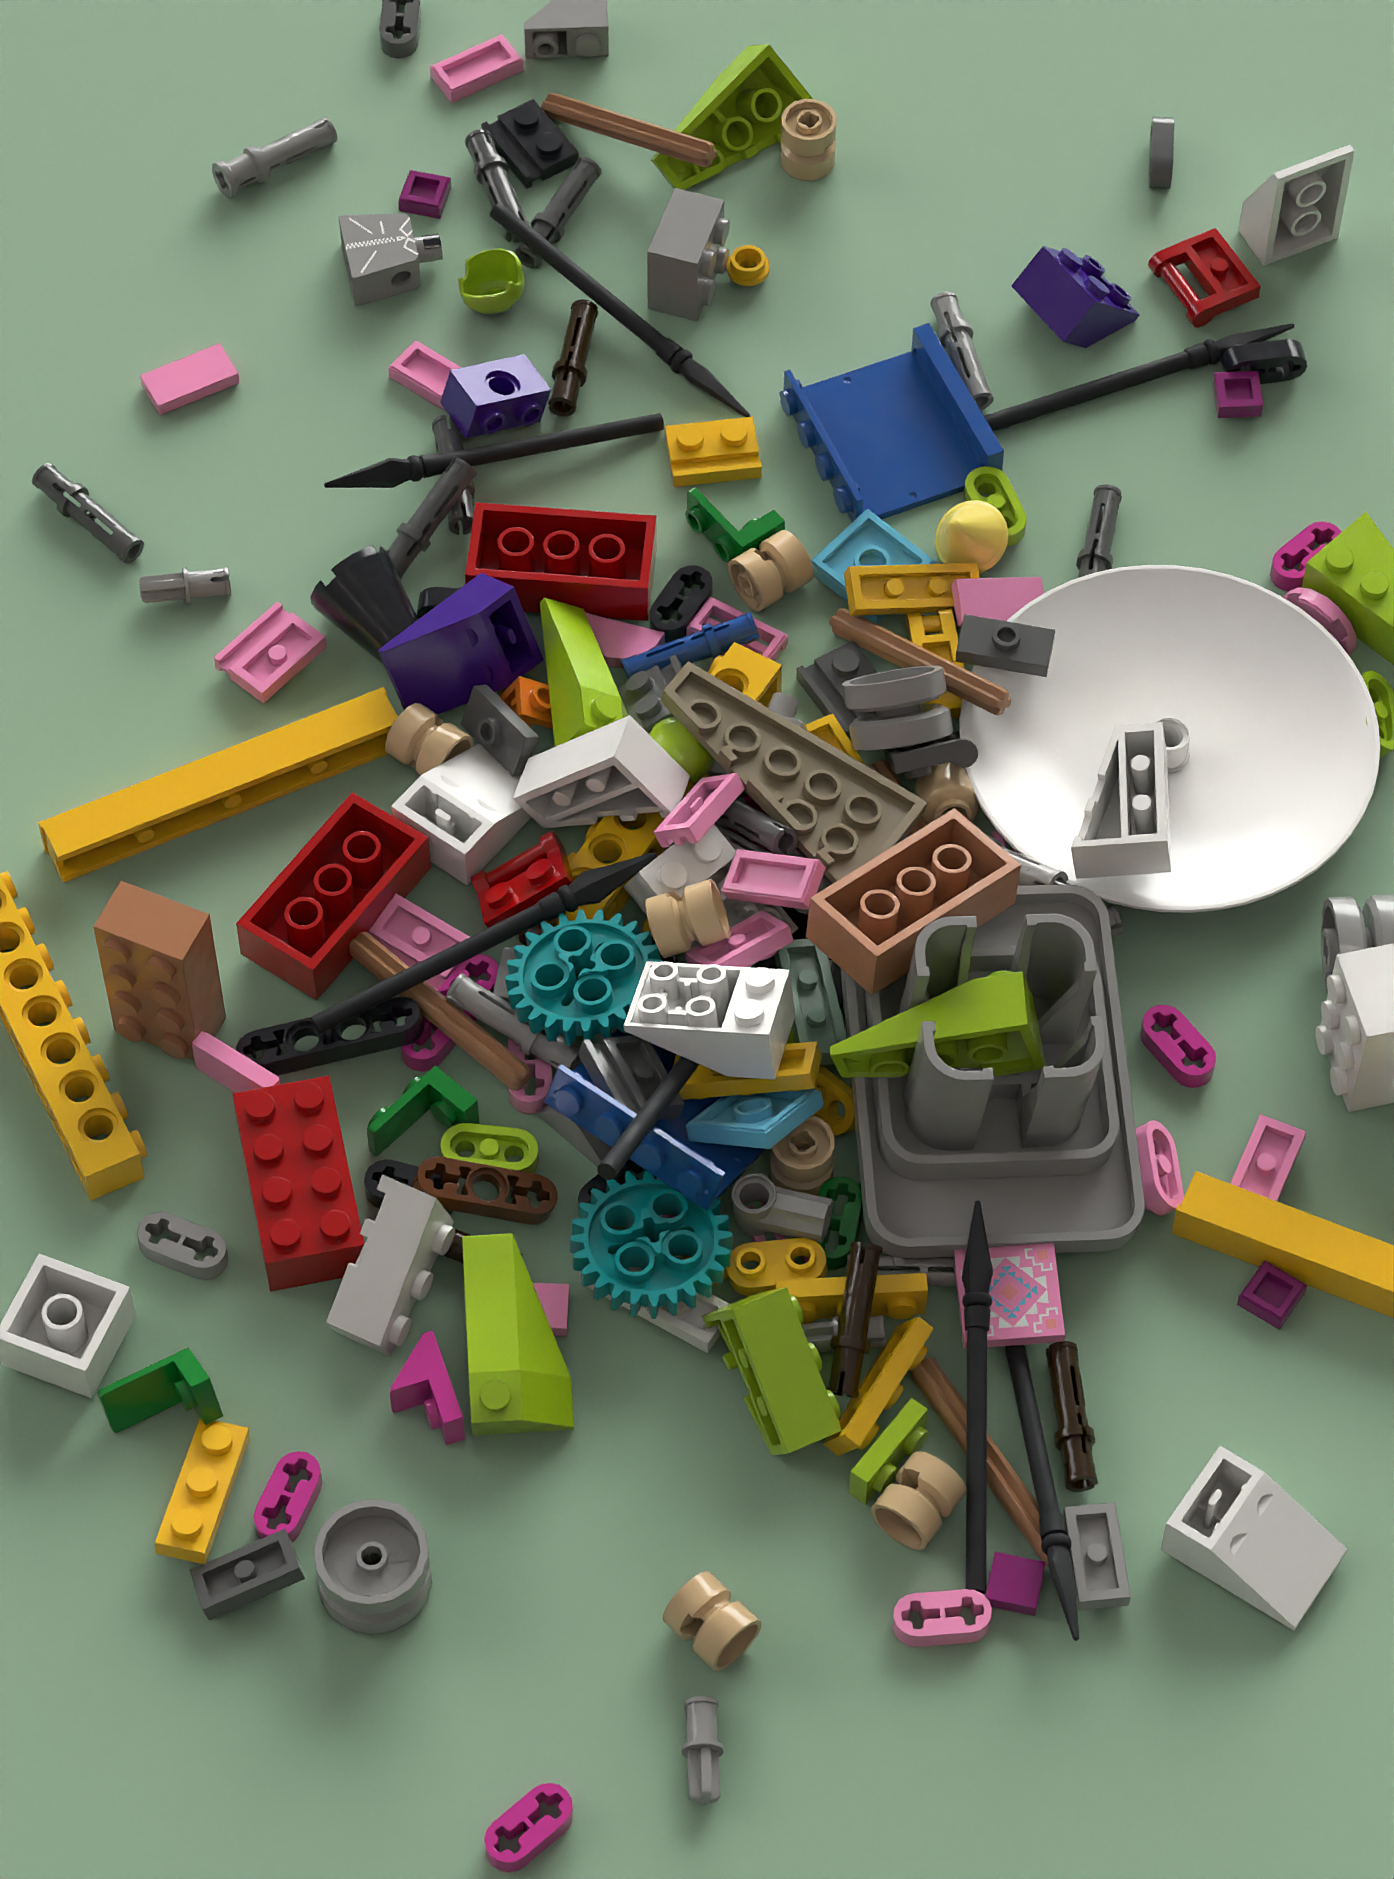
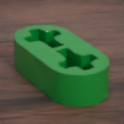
M834 1177L827 1180L822 1185L818 1195L819 1197L833 1200L830 1226L826 1239L823 1240L822 1244L818 1243L825 1252L827 1270H837L847 1265V1255L851 1253V1242H856L863 1212L862 1193L860 1185L848 1177ZM838 1195L848 1196V1202L844 1205L842 1216L834 1215V1201L838 1199ZM831 1230L839 1232V1245L835 1247L834 1252L825 1250V1244L829 1241Z

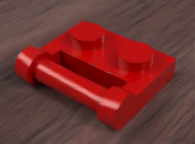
M1216 227L1156 252L1148 262V267L1156 277L1163 278L1187 310L1186 317L1196 328L1205 326L1214 316L1257 299L1260 295V284ZM1184 263L1209 296L1200 299L1176 266Z
M553 830L539 837L540 843L488 873L482 870L471 876V882L478 894L484 924L487 928L537 904L539 900L554 891L558 893L559 887L563 885L569 886L574 881L565 848Z

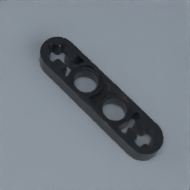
M394 997L321 1034L317 1032L311 1017L251 1031L239 1040L236 1045V1051L278 1076L409 1045L421 1037L425 1023L418 1004L414 1000L407 997ZM406 1016L405 1024L396 1026L397 1018ZM380 1021V1032H376L374 1022ZM352 1025L366 1027L364 1034L355 1040H346L341 1037L344 1030ZM305 1036L319 1038L317 1045L308 1051H298L294 1048L297 1041ZM280 1044H284L287 1051L286 1054H280L282 1053L279 1047ZM265 1049L263 1051V1058L254 1060L256 1058V1051Z

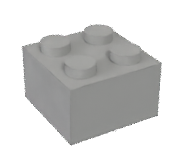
M674 188L647 251L648 309L697 321L703 306L711 305L716 290L717 273L724 274L730 252L729 249L724 248L730 228V220L724 219L725 200Z

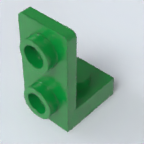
M696 487L687 491V510L685 516L688 524L697 534L702 533L713 544L717 555L726 563L750 548L759 550V545L762 541L781 530H785V520L775 510H772L761 518L751 519L738 531Z
M435 1065L423 1077L417 1076L412 1079L405 1087L402 1096L389 1108L383 1107L372 1116L367 1127L369 1151L375 1156H379L429 1109L434 1117L447 1128L460 1123L479 1124L478 1100Z
M189 1347L120 1379L97 1392L108 1424L114 1433L133 1426L180 1402L185 1411L194 1408L205 1425L223 1417L211 1380Z

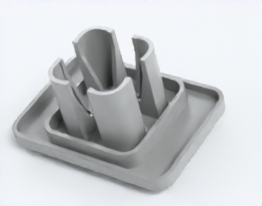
M1077 885L1018 886L1015 904L978 928L976 916H952L937 919L929 923L920 932L916 940L909 972L874 995L868 993L841 969L847 1038L972 979L988 977L991 973L1002 970L1012 972L1023 971L1033 996L1046 1066H1043L1041 1070L1003 1076H994L993 1068H983L982 1071H980V1068H951L940 1059L934 1045L935 1021L922 1022L910 1070L906 1075L902 1077H851L864 1224L871 1242L874 1245L881 1246L883 1248L882 1252L893 1257L906 1259L953 1257L954 1250L967 1249L976 1200L981 1202L988 1247L1054 1243L1055 1253L1098 1252L1121 1248L1135 1236L1144 1214L1145 1201L1110 919L1105 904L1092 891Z

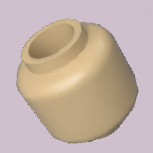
M947 762L931 766V774L918 777L915 794L928 802L922 815L928 824L954 808L970 822L979 813L980 804L976 799L965 768L956 766L953 762Z

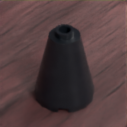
M369 546L351 554L334 566L331 571L336 577L327 586L320 580L315 586L310 599L311 604L319 613L384 664L378 649L415 623L418 617L384 547L380 546L379 552H377L374 546Z

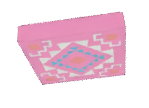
M1054 1243L989 1247L993 1275L989 1288L992 1305L990 1306L989 1331H987V1347L1064 1341L1065 1329ZM967 1249L954 1250L953 1260L963 1348L967 1349V1331H965L964 1321L965 1307L962 1303V1298L966 1294L962 1282V1272Z

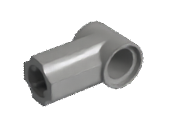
M761 1174L743 1176L732 1188L734 1221L742 1233L749 1236H761L772 1232L794 1238H808L820 1244L826 1239L833 1209L832 1199L776 1187L768 1177ZM753 1201L765 1203L763 1207L758 1209L745 1207V1205Z

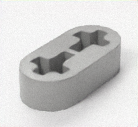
M166 1212L151 1213L139 1223L137 1235L140 1250L152 1262L201 1280L214 1279L226 1269L229 1261L226 1242L221 1234ZM163 1230L169 1232L170 1240L162 1238L158 1244H153L151 1234L159 1236ZM208 1247L213 1248L214 1257L206 1256L203 1261H197L196 1252L204 1253Z

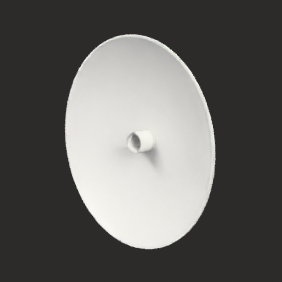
M1140 565L1095 572L1073 579L1032 600L1007 620V622L1055 630L1047 677L974 665L971 671L1008 690L1009 697L1011 698L1010 706L1005 709L1002 715H994L962 699L959 720L960 738L971 740L978 749L976 762L972 766L965 768L983 812L995 829L1019 854L1056 870L1064 871L1068 875V881L1063 882L1056 879L1057 881L1066 885L1084 887L1095 893L1101 900L1109 903L1157 912L1194 913L1237 907L1270 897L1297 884L1332 858L1353 834L1363 818L1373 795L1379 771V725L1374 703L1366 683L1353 660L1339 642L1319 622L1301 608L1272 591L1229 574L1178 565ZM1163 722L1166 746H1170L1166 747L1172 872L1076 879L1071 845L1075 835L1078 836L1085 817L1084 809L1088 798H1092L1098 781V771L1115 725Z

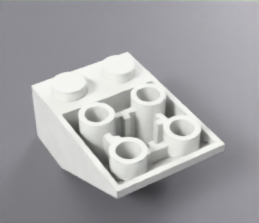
M480 743L422 774L391 806L392 816L428 836L430 862L465 885H468L471 882V876L482 871L532 818L513 800L522 775L512 776Z
M715 825L707 831L698 843L690 844L689 840H687L683 845L676 846L673 844L623 886L647 915L646 899L674 891L681 897L686 886L713 879L722 897L730 928L764 910L788 924L791 933L799 929L781 906L727 899L721 892L736 850ZM697 940L693 941L690 950L700 945Z
M646 961L624 1023V1031L728 1077L775 1080L796 1015L790 970Z
M1219 1446L1167 1521L1161 1545L1162 1551L1295 1631L1348 1550L1264 1471L1222 1446Z

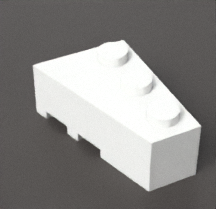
M629 715L528 758L513 800L542 828L596 824L598 817L620 815L619 817L622 822L634 821L638 813L659 812L662 818H666L682 800L690 775Z
M1163 722L1115 725L1098 771V781L1092 798H1088L1084 809L1085 817L1078 836L1075 835L1071 845L1076 879L1172 872L1168 765Z
M382 1175L377 1190L384 1192L385 1196L375 1221L365 1219L360 1234L368 1238L356 1263H348L326 1323L336 1333L390 1356L394 1346H401L405 1341L412 1323L411 1318H408L416 1300L422 1301L427 1295L433 1281V1273L430 1270L438 1254L443 1256L448 1251L454 1238L455 1228L452 1227L454 1220L437 1198Z

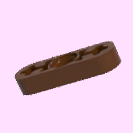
M434 1156L424 1160L413 1180V1188L437 1198L446 1210L529 1225H537L546 1221L558 1200V1192L555 1185L545 1176L441 1156ZM432 1174L441 1176L440 1181L444 1184L442 1189L433 1188L434 1183L430 1179ZM460 1178H464L465 1182L461 1189V1194H457V1190L460 1186V1184L457 1183ZM477 1181H488L496 1187L498 1197L491 1201L482 1200L475 1195L472 1184ZM510 1187H512L514 1190L510 1197L514 1198L511 1203H506L505 1200L509 1194ZM528 1192L537 1193V1201L541 1202L539 1207L530 1205V1198L526 1197Z

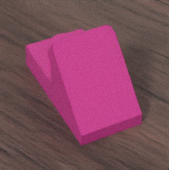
M432 1330L423 1333L390 1388L391 1411L396 1413L423 1405L431 1430L440 1428L445 1444L449 1445L465 1440L464 1419L434 1332Z

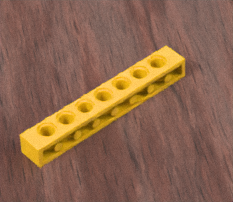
M736 642L731 645L724 656L718 655L714 659L708 671L709 674L767 708L773 694L781 693L782 665ZM708 772L702 778L710 777ZM691 780L688 781L683 798L696 783H693ZM659 812L638 813L634 821L622 822L619 817L620 815L604 816L602 820L598 818L596 824H591L585 843L577 853L572 852L567 856L573 880L584 871L653 852L657 854V857L661 855L667 847H661L654 831L665 818H662ZM636 827V828H639V829L630 830V829H627V828ZM604 861H614L613 863H602ZM633 877L600 903L578 906L575 912L569 913L566 911L565 916L569 921L576 920L578 910L583 909L586 919H593L595 913L601 909L603 910L604 920L610 921L613 916L620 913L631 898L623 886ZM556 918L547 923L555 927L559 925V920Z
M8 871L0 873V1018L90 1201L144 1179L141 1159L148 1157L147 1150L138 1130L128 1131L123 1121L129 1118L125 1104L118 1091L112 1094L109 1093L105 1082L110 1081L106 1066L99 1054L90 1055L86 1045L91 1043L87 1028L80 1016L72 1019L67 1009L72 1006L68 990L62 980L53 981L49 971L54 970V966L44 943L35 945L31 935L36 933L33 921L26 907L17 909L13 899L17 898L18 894ZM6 949H15L11 952L2 953ZM26 985H33L28 989H19ZM43 1022H52L47 1026H37ZM61 1059H71L64 1064H55ZM78 1097H90L89 1099L82 1102L74 1101ZM100 1134L109 1135L107 1138L102 1140L92 1139L93 1137Z

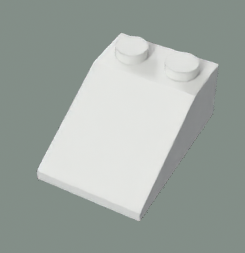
M1351 145L1273 173L1243 201L1238 231L1263 266L1338 238L1355 151Z

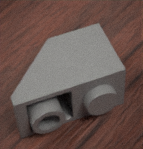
M607 0L551 1L524 23L525 58L609 56Z

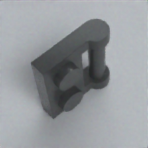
M953 729L954 732L950 735L908 747L883 750L889 767L896 774L904 773L905 779H912L932 773L931 766L947 762H953L961 768L972 766L978 758V749L971 740L960 738L959 730Z

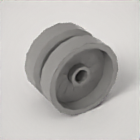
M920 666L890 670L857 677L842 683L846 708L855 712H873L857 717L848 725L852 749L868 751L902 748L936 740L954 732L950 708L941 704H921L938 699L947 691L944 669L941 666Z
M1394 894L1371 895L1366 900L1362 911L1353 897L1327 898L1324 901L1321 918V956L1327 994V977L1333 973L1336 955L1394 944Z
M379 1499L352 1502L334 1512L319 1529L313 1549L322 1603L334 1620L349 1630L367 1634H378L395 1631L417 1616L427 1603L432 1578L426 1532L414 1514L397 1503Z

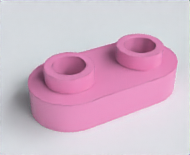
M1151 1120L1135 1128L1145 1209L1152 1211L1156 1215L1164 1216L1176 1210L1178 1204L1182 1203L1184 1192L1174 1140L1169 1131L1160 1122Z

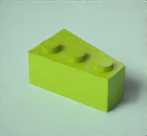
M1364 512L1306 563L1302 588L1312 589L1335 603L1351 622L1357 638L1394 665V549L1369 514Z
M787 1287L756 1293L701 1315L707 1329L715 1326L718 1327L730 1351L722 1356L728 1370L731 1371L735 1368L740 1370L749 1393L743 1400L771 1455L791 1453L842 1431L838 1421L841 1416L838 1401L834 1394L825 1388L819 1372L822 1370L821 1357L816 1347L806 1339L801 1323L804 1321L802 1308L796 1297L789 1295Z

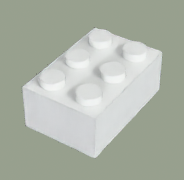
M1392 943L1336 955L1333 973L1327 977L1328 994L1326 1001L1321 1003L1322 1020L1320 1026H1317L1315 1029V1037L1320 1053L1322 1055L1327 1054L1332 1066L1330 1068V1080L1333 1091L1337 1096H1343L1348 1112L1394 1103V944Z

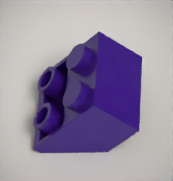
M1042 246L1011 285L1063 342L1087 348L1135 322L1140 316L1129 304L1132 299L1131 296L1119 285L1113 282L1110 284L1103 276L1105 269L1099 262L1088 255L1080 258L1066 248L1058 251Z

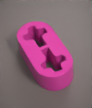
M1324 521L1314 522L1303 529L1274 554L1270 571V578L1277 588L1288 592L1298 587L1302 588L1306 563L1326 546L1323 543H1330L1342 531L1336 525ZM1314 542L1320 544V546L1313 551ZM1301 562L1299 572L1292 569ZM1284 566H1285L1286 568H1288V569H1290V570L1287 572V571L1283 570V568H1284Z
M1169 1005L1151 1007L1144 1014L1140 1035L1144 1046L1179 1084L1189 1088H1198L1206 1085L1213 1076L1216 1063V1054L1212 1046L1175 1007ZM1155 1024H1158L1161 1028L1171 1026V1035L1169 1036L1163 1030L1157 1033L1154 1032ZM1186 1056L1192 1062L1200 1059L1202 1061L1201 1068L1199 1069L1194 1064L1186 1067L1184 1065Z
M291 1452L283 1456L276 1464L253 1515L256 1534L259 1539L286 1529L292 1543L300 1535L322 1487L320 1465L314 1456L307 1452ZM301 1469L306 1470L309 1481L300 1480L294 1492L291 1493V1483L288 1474L296 1476ZM283 1505L287 1506L285 1515L288 1525L280 1523L275 1530L270 1529L267 1517L276 1519Z
M540 1784L497 1818L486 1830L484 1837L486 1858L489 1863L499 1871H518L563 1835L571 1826L573 1819L572 1798L568 1791L558 1784ZM544 1802L548 1806L559 1803L558 1818L554 1819L552 1816L546 1815L533 1824L540 1816V1803ZM522 1831H525L518 1839V1852L514 1854L509 1849L501 1853L498 1852L500 1849L498 1838L504 1836L506 1839L512 1840Z

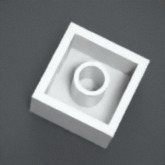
M38 1254L0 1324L1 1365L92 1399L136 1316L130 1287Z

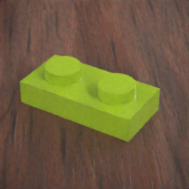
M913 1398L908 1401L851 1470L850 1495L866 1505L876 1491L882 1494L885 1488L894 1482L899 1468H897L899 1463L907 1454L910 1456L912 1453L920 1451L929 1436V1431L926 1430L928 1414L926 1407Z

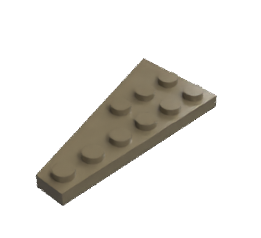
M689 661L663 690L661 703L729 774H738L745 787L744 790L768 816L796 831L798 835V848L808 858L818 859L826 867L824 875L832 883H835L904 840L925 812L927 801Z

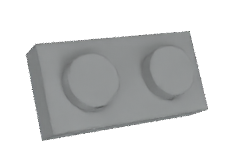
M1115 1502L1064 1507L1063 1518L1072 1543L1069 1555L1075 1572L1077 1610L1129 1606L1131 1595Z

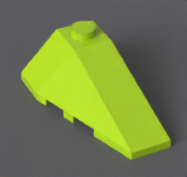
M770 44L748 45L719 74L674 130L712 142L714 149L717 151V156L712 160L711 166L702 167L658 152L651 158V162L673 188L685 190L722 172L723 169L743 159H749L759 154V151L776 143H781L782 114L786 107L795 101L813 98Z
M544 597L540 601L554 743L556 747L625 718L628 714L584 609Z
M1002 970L993 972L988 977L972 979L830 1046V1056L841 1077H902L910 1070L922 1022L935 1021L934 1045L940 1059L951 1068H980V1071L983 1068H993L994 1076H1003L1041 1070L1043 1066H1046L1033 996L1023 971L1012 972Z
M513 1234L462 1236L470 1410L473 1436L574 1430L571 1376Z

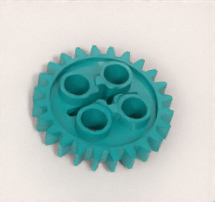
M583 909L578 910L576 920L569 921L561 913L558 917L559 925L553 927L549 923L542 921L541 928L543 934L539 936L535 933L527 932L525 934L527 946L515 945L514 953L516 959L507 961L509 975L505 976L511 1009H516L520 1023L529 1021L531 1033L536 1034L545 1028L547 1041L549 1042L556 1039L560 1033L564 1034L566 1046H571L576 1036H583L584 1040L590 1039L591 1042H593L595 1034L600 1033L603 1038L611 1037V1030L614 1028L628 1034V1032L624 1031V1023L646 961L662 962L657 945H652L651 933L649 931L640 933L637 921H632L624 926L622 914L620 913L613 916L610 921H605L603 910L601 909L595 913L593 919H586Z
M628 1170L625 1173V1184L619 1185L614 1179L607 1180V1193L593 1188L591 1190V1204L580 1202L579 1218L572 1219L573 1236H570L573 1270L581 1271V1285L583 1287L595 1284L594 1299L596 1301L611 1295V1310H617L625 1302L630 1304L631 1317H635L641 1307H648L651 1318L656 1319L659 1307L666 1306L672 1316H677L678 1302L683 1301L688 1307L694 1309L696 1308V1292L710 1298L712 1296V1282L723 1283L724 1267H730L731 1263L730 1249H732L733 1234L728 1232L729 1216L720 1215L721 1201L719 1199L708 1210H705L662 1180L654 1179L653 1174L647 1170L644 1172L643 1180H636L632 1172ZM663 1214H670L676 1217L666 1219L660 1216ZM616 1226H623L628 1229L617 1231L612 1228ZM687 1255L691 1258L681 1260L675 1258V1256ZM629 1267H638L643 1270L639 1272L627 1271L626 1269Z

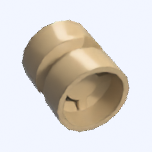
M802 99L790 104L782 114L781 165L784 171L793 178L802 181H814L829 174L835 165L837 116L834 110L825 102L816 99Z
M788 530L777 532L762 541L759 545V550L750 548L728 563L729 576L736 592L748 607L758 612L779 601L783 597V591L785 593H792L814 578L812 561L806 549L797 537Z
M414 703L408 706L398 716L388 732L385 742V751L388 755L403 765L416 766V771L420 776L473 747V739L469 734L452 723L443 724V720L436 713L421 703Z
M713 879L686 886L681 897L674 891L646 899V913L657 948L664 958L690 951L691 945L695 940L702 946H706L730 938L731 932L727 912Z
M812 1115L771 1147L770 1180L774 1183V1186L815 1196L819 1195L822 1185L827 1180L833 1178L835 1137L830 1126L821 1118Z
M916 1451L910 1455L896 1474L897 1484L888 1485L873 1504L871 1514L874 1521L891 1538L911 1549L922 1550L926 1548L941 1528L942 1520L940 1517L945 1518L949 1516L965 1496L966 1487L960 1476L945 1462L926 1452Z
M705 1571L689 1580L673 1596L663 1612L662 1620L682 1640H694L693 1651L712 1670L717 1672L731 1665L749 1648L757 1637L762 1622L742 1602L735 1601L730 1603L731 1592L711 1572Z

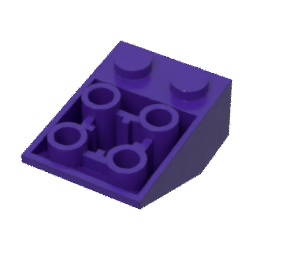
M483 573L477 575L378 649L403 709L405 710L414 703H421L437 715L468 703L474 686L487 685L496 692L510 686L519 676H524L544 660L515 588Z

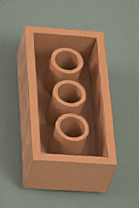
M954 808L812 896L809 903L806 938L868 993L874 995L909 972L916 940L920 932L929 923L944 917L976 916L978 928L1014 905L1021 864Z
M120 881L93 926L114 1030H117L121 1036L130 1041L140 1042L142 1040L158 1046L171 1057L178 1059L186 1057L194 1060L192 1042L202 1031L215 1037L226 1019L210 914Z

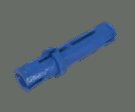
M745 613L735 619L711 626L710 623L701 626V631L695 632L692 635L657 646L638 655L621 659L627 679L637 672L647 671L656 665L660 669L671 664L670 657L676 655L684 666L688 661L693 664L711 657L714 660L718 655L722 656V653L727 652L734 642L746 645L760 640L751 613Z

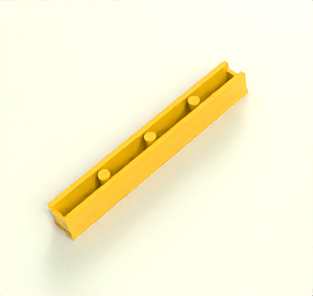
M384 687L38 822L43 849L46 854H49L62 882L65 883L388 755L385 751L386 738L398 716L387 698L386 689Z
M1195 1171L1182 1203L1178 1204L1171 1234L1258 1267L1265 1260L1308 1286L1394 1318V1245Z

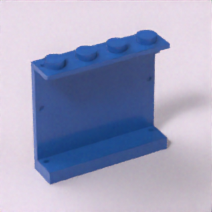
M929 323L913 328L911 351L802 387L799 379H795L790 369L784 371V389L779 392L782 409L787 416L792 415L795 419L798 436L803 447L806 449L811 448L815 455L816 468L823 481L829 480L834 489V499L839 511L842 514L847 512L852 522L867 508L879 518L884 519L963 492L967 475L976 468L990 466L1002 471L1004 450Z
M617 1029L611 1034V1037L627 1036L632 1034H625L621 1032L619 1029ZM652 1043L666 1071L669 1073L673 1068L676 1054ZM583 1062L573 1071L561 1064L556 1071L544 1103L611 1147L614 1146L637 1115L595 1087ZM721 1097L683 1100L685 1105L680 1117L658 1120L629 1158L705 1210H708L766 1150L763 1148L689 1141L686 1130L688 1122Z

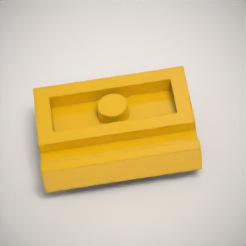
M753 417L665 426V440L670 469L672 471L673 487L762 478V464L759 458Z

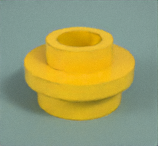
M743 245L736 248L729 257L726 266L727 275L736 284L755 286L765 281L768 277L770 263L760 248L753 245Z

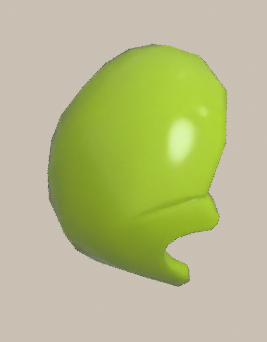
M502 248L484 250L469 257L465 261L464 278L458 279L460 296L464 304L476 312L492 315L509 310L522 297L525 289V278L521 261L514 252Z
M676 717L660 721L649 733L690 775L689 780L693 781V783H697L714 766L716 760Z

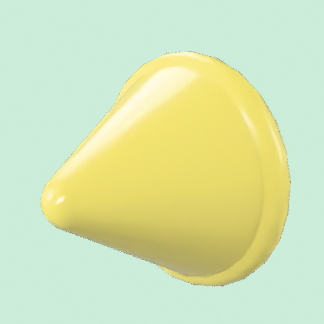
M966 501L952 507L938 523L934 541L936 553L943 564L977 563L979 574L984 573L998 563L1005 553L1008 544L1007 523L1001 512L987 502Z

